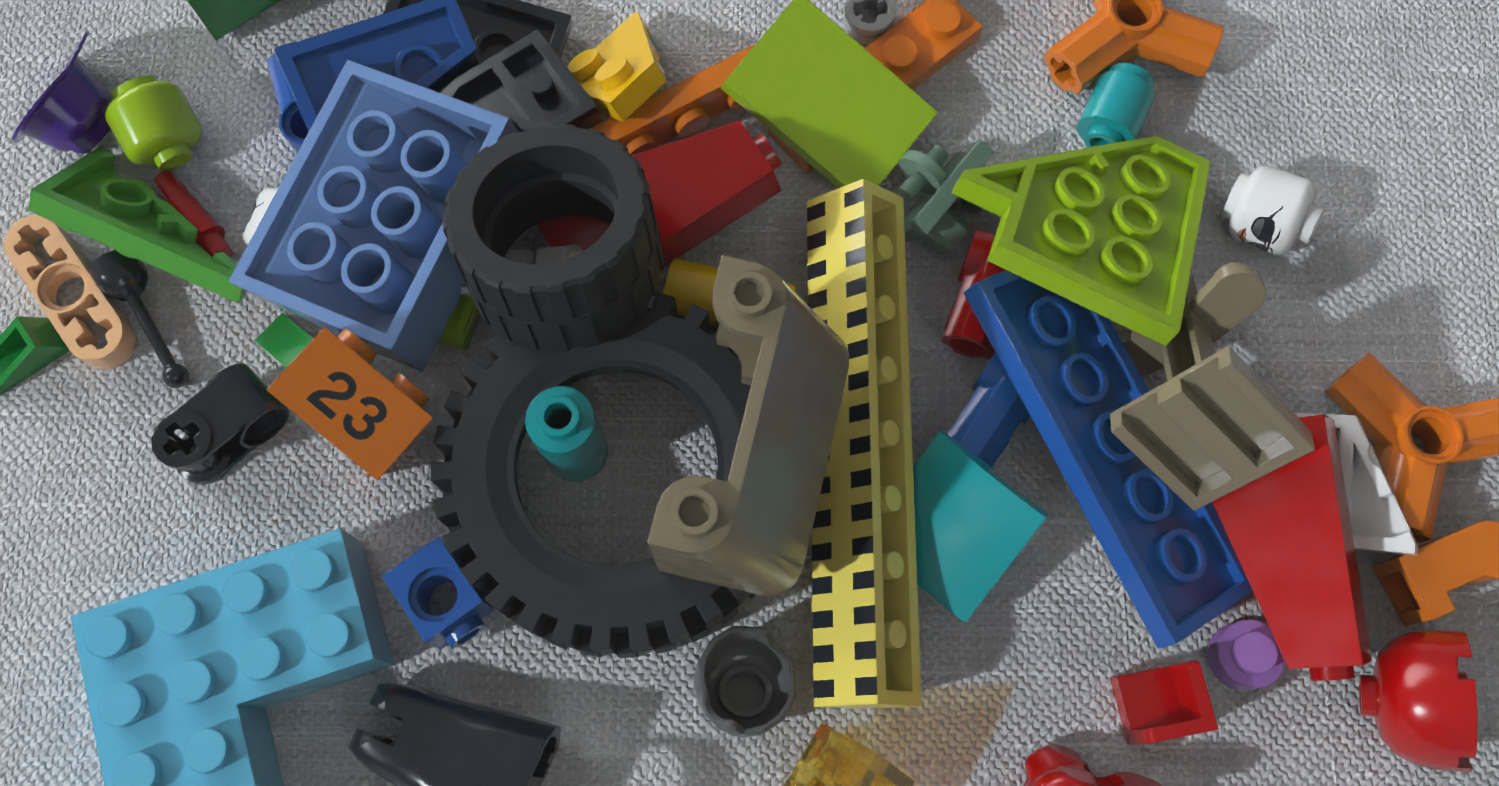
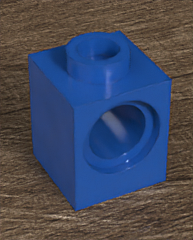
M437 537L382 575V578L425 643L439 649L448 644L451 649H454L477 636L486 626L482 619L495 609L485 600L484 594L468 582L460 571L464 567L462 562L451 555L444 540ZM454 583L457 588L455 605L447 613L434 616L429 607V599L432 592L441 584Z

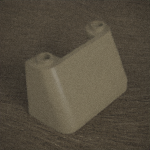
M722 255L713 287L712 298L713 310L719 322L716 341L717 345L729 347L738 355L742 366L741 383L751 385L728 481L705 476H687L674 481L663 491L659 499L647 544L657 568L661 572L753 594L775 596L788 591L798 581L804 567L848 373L849 352L845 342L771 268L757 262Z

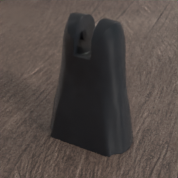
M380 683L369 703L386 711L393 718L401 721L405 720L403 727L395 742H392L393 740L389 737L356 729L348 749L366 768L395 786H541L558 750L561 728L560 726L524 715L465 702L412 685Z

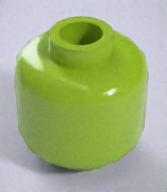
M150 75L126 81L112 91L110 95L112 102L106 109L105 118L131 163L141 166L157 165L160 171H166L180 167L192 159L193 153L191 148L201 138L202 128L183 92L177 85L167 81H158L156 77Z

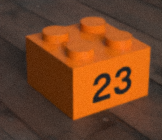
M324 327L266 390L378 481L433 419L431 415L422 409L429 398L400 373L389 381L370 364L374 361L377 354L351 331L345 328L336 336Z

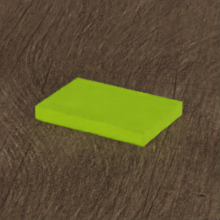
M792 0L721 86V89L837 188L861 179L879 186L938 113L809 0Z

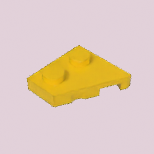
M634 12L598 46L578 54L567 67L597 105L600 114L622 122L667 82L663 68L659 64L658 52L649 39L652 36L651 31L639 13Z

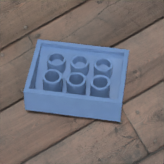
M347 60L228 282L322 328L326 327L337 335L346 328L360 338L374 352L423 372L462 295L461 287H466L449 250L448 240L443 231L442 217L446 213L444 203L447 193L453 188L456 182L455 177L464 166H467L474 159V155L486 146L490 147L500 141V138L513 132L515 134L520 132L508 117Z

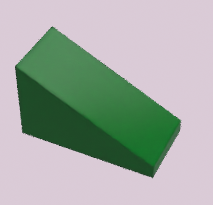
M281 313L255 341L287 368L313 340V337L285 314Z
M17 316L0 335V395L70 351L48 318Z

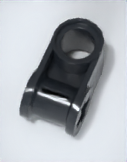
M244 363L234 364L215 374L202 390L172 414L162 419L155 427L151 438L152 450L158 460L169 468L176 469L189 482L200 485L213 483L222 478L257 446L274 437L288 421L289 409L266 390L268 386L249 365ZM180 429L186 435L181 438L175 434V430ZM194 444H196L197 448L192 453L190 449ZM207 459L213 464L207 467L202 462Z

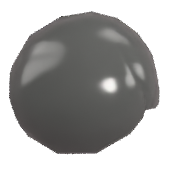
M732 626L710 640L696 664L694 690L697 702L704 715L727 734L741 736L742 738L761 736L785 720L796 698L793 659L772 640L770 631L762 627Z

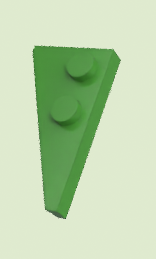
M102 146L96 148L31 189L28 211L55 222L62 229L80 233L114 248L118 253L126 257L139 259L236 303H239L246 297V291L228 282L237 264L224 252L213 254V257H211L196 243L198 229L168 202L158 198L153 193V189L141 178L125 179L114 169L116 155L109 149Z

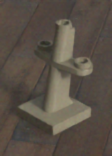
M1240 262L1227 263L1221 266L1199 292L1197 291L1191 269L1180 332L1166 346L1132 330L1116 331L1141 377L1164 368L1167 381L1110 414L1111 432L1193 511L1315 450L1312 433L1309 428L1230 346L1218 352L1215 350L1214 343L1259 309L1266 298V288L1259 272Z

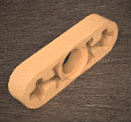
M39 215L27 216L15 222L5 235L4 251L71 353L97 369H113L125 363L133 354L136 346L135 331L114 299L105 296L96 286L88 271L90 264L71 236L53 221ZM42 237L45 238L42 242L43 247L49 256L57 261L49 266L34 255L37 251L34 242ZM69 279H83L84 292L80 299L69 306H58L56 294L59 287ZM92 318L93 321L108 330L105 334L108 344L104 348L98 349L95 347L98 342L97 337L92 329L83 323L84 321Z

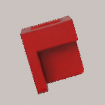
M1198 660L1110 678L1127 745L1149 744L1219 730L1203 671Z

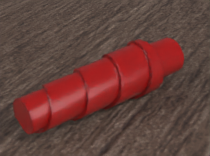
M166 170L157 174L154 178V183L157 185L156 188L162 197L198 229L196 243L211 257H213V254L224 252L231 258L233 251L224 240V228L217 224L212 215L203 208L196 197L191 195L173 172Z

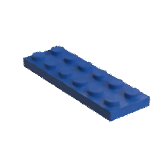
M1007 270L980 280L963 293L1157 648L1177 644L1252 593L1253 590L1213 503L1211 502L1193 511L1111 432L1110 414L1149 392L1147 385L1111 321Z

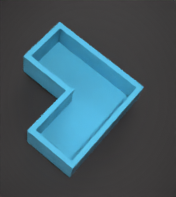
M341 528L71 616L104 786H284L266 708L395 665L363 542Z

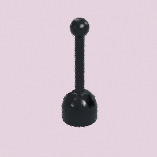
M116 250L101 255L88 268L96 286L109 298L128 301L164 367L162 373L164 383L171 388L183 387L189 380V372L185 366L176 363L140 298V295L146 290L149 279L145 264L139 259L126 257Z

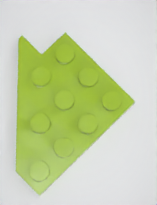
M1155 135L963 171L953 188L952 194L1001 217L987 261L1164 346L1180 332L1211 163L1210 160Z

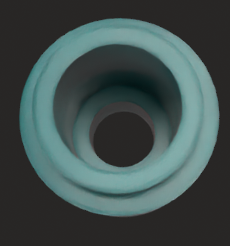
M1117 63L1112 65L1108 72L1100 75L1077 124V132L1087 148L1138 139L1155 100L1153 90L1154 79L1147 70L1131 63Z

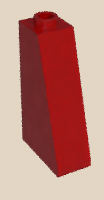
M740 120L631 155L638 159L644 169L646 181L649 183L662 243L664 267L670 264L675 257H681L782 191L774 173V170L782 165L776 152L762 133L752 139ZM564 215L542 221L537 226L550 247L578 245L585 251L603 236L610 223L587 215Z
M1325 414L1299 417L1312 433L1315 446L1314 451L1238 488L1212 503L1288 669L1309 668L1312 681L1355 678L1353 666H1362L1371 662L1372 656L1335 420Z

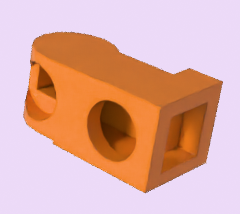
M1487 520L1472 524L1418 546L1417 556L1399 554L1372 566L1375 575L1404 627L1432 621L1455 611L1456 608L1447 592L1462 585L1471 586L1499 579V522Z

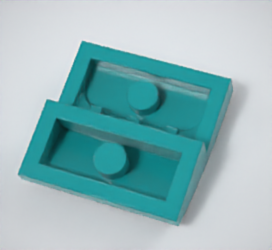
M940 430L913 467L917 585L966 623L1047 518L1048 513L992 473L995 468L947 433Z

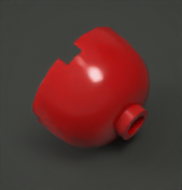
M1424 630L1405 633L1391 639L1378 652L1373 675L1359 674L1361 716H1375V722L1382 741L1397 756L1415 765L1446 771L1472 772L1473 770L1469 758L1476 759L1477 752L1475 679H1468L1465 672H1458V657L1472 658L1470 643L1465 632Z

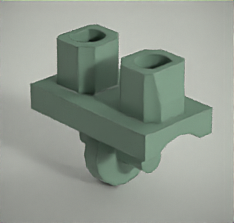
M982 140L976 142L968 153L961 151L956 153L943 169L940 166L948 158V153L938 145H934L927 155L920 151L908 150L899 160L898 168L906 179L898 189L899 195L906 201L912 202L919 192L923 193L904 216L905 243L919 238L924 244L940 255L956 249L969 233L970 228L950 209V206L959 198L975 214L985 209L952 194V191L964 170L986 166L985 163L994 154V151Z

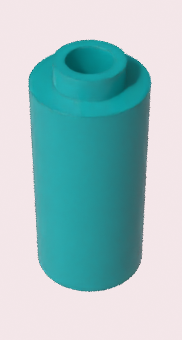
M566 386L548 388L539 393L530 403L525 417L526 430L534 445L557 477L569 482H583L593 478L602 470L606 463L608 445L590 401L580 391Z

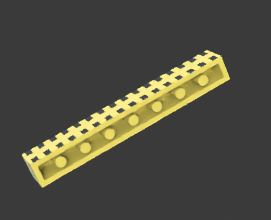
M861 179L807 201L808 306L845 342L849 352L848 373L811 532L814 707L845 709L922 706L904 202L903 197L872 182Z

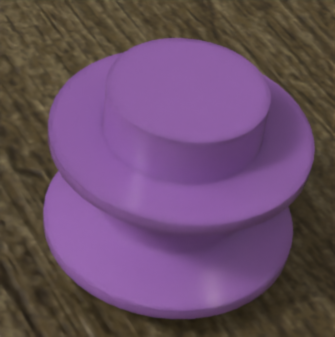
M1242 620L1221 627L1213 634L1207 648L1208 663L1215 677L1224 685L1236 690H1251L1269 686L1281 676L1286 664L1269 626L1256 620Z

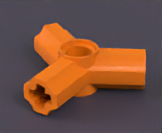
M1093 0L1096 14L1050 47L1045 54L1044 61L1048 65L1051 79L1063 91L1069 90L1077 95L1098 80L1100 75L1108 72L1112 65L1133 60L1138 56L1203 78L1219 47L1224 30L1220 24L1163 6L1161 0Z
M1370 352L1344 371L1324 391L1347 415H1356L1366 434L1375 442L1376 456L1418 543L1432 539L1447 466L1499 456V398L1445 408L1425 406ZM1411 431L1423 441L1425 453L1414 444Z

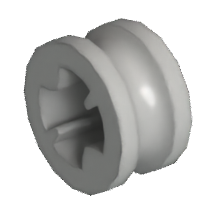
M846 0L842 21L844 31L860 45L867 47L894 26L897 11L895 0ZM863 9L876 11L875 23L863 22Z

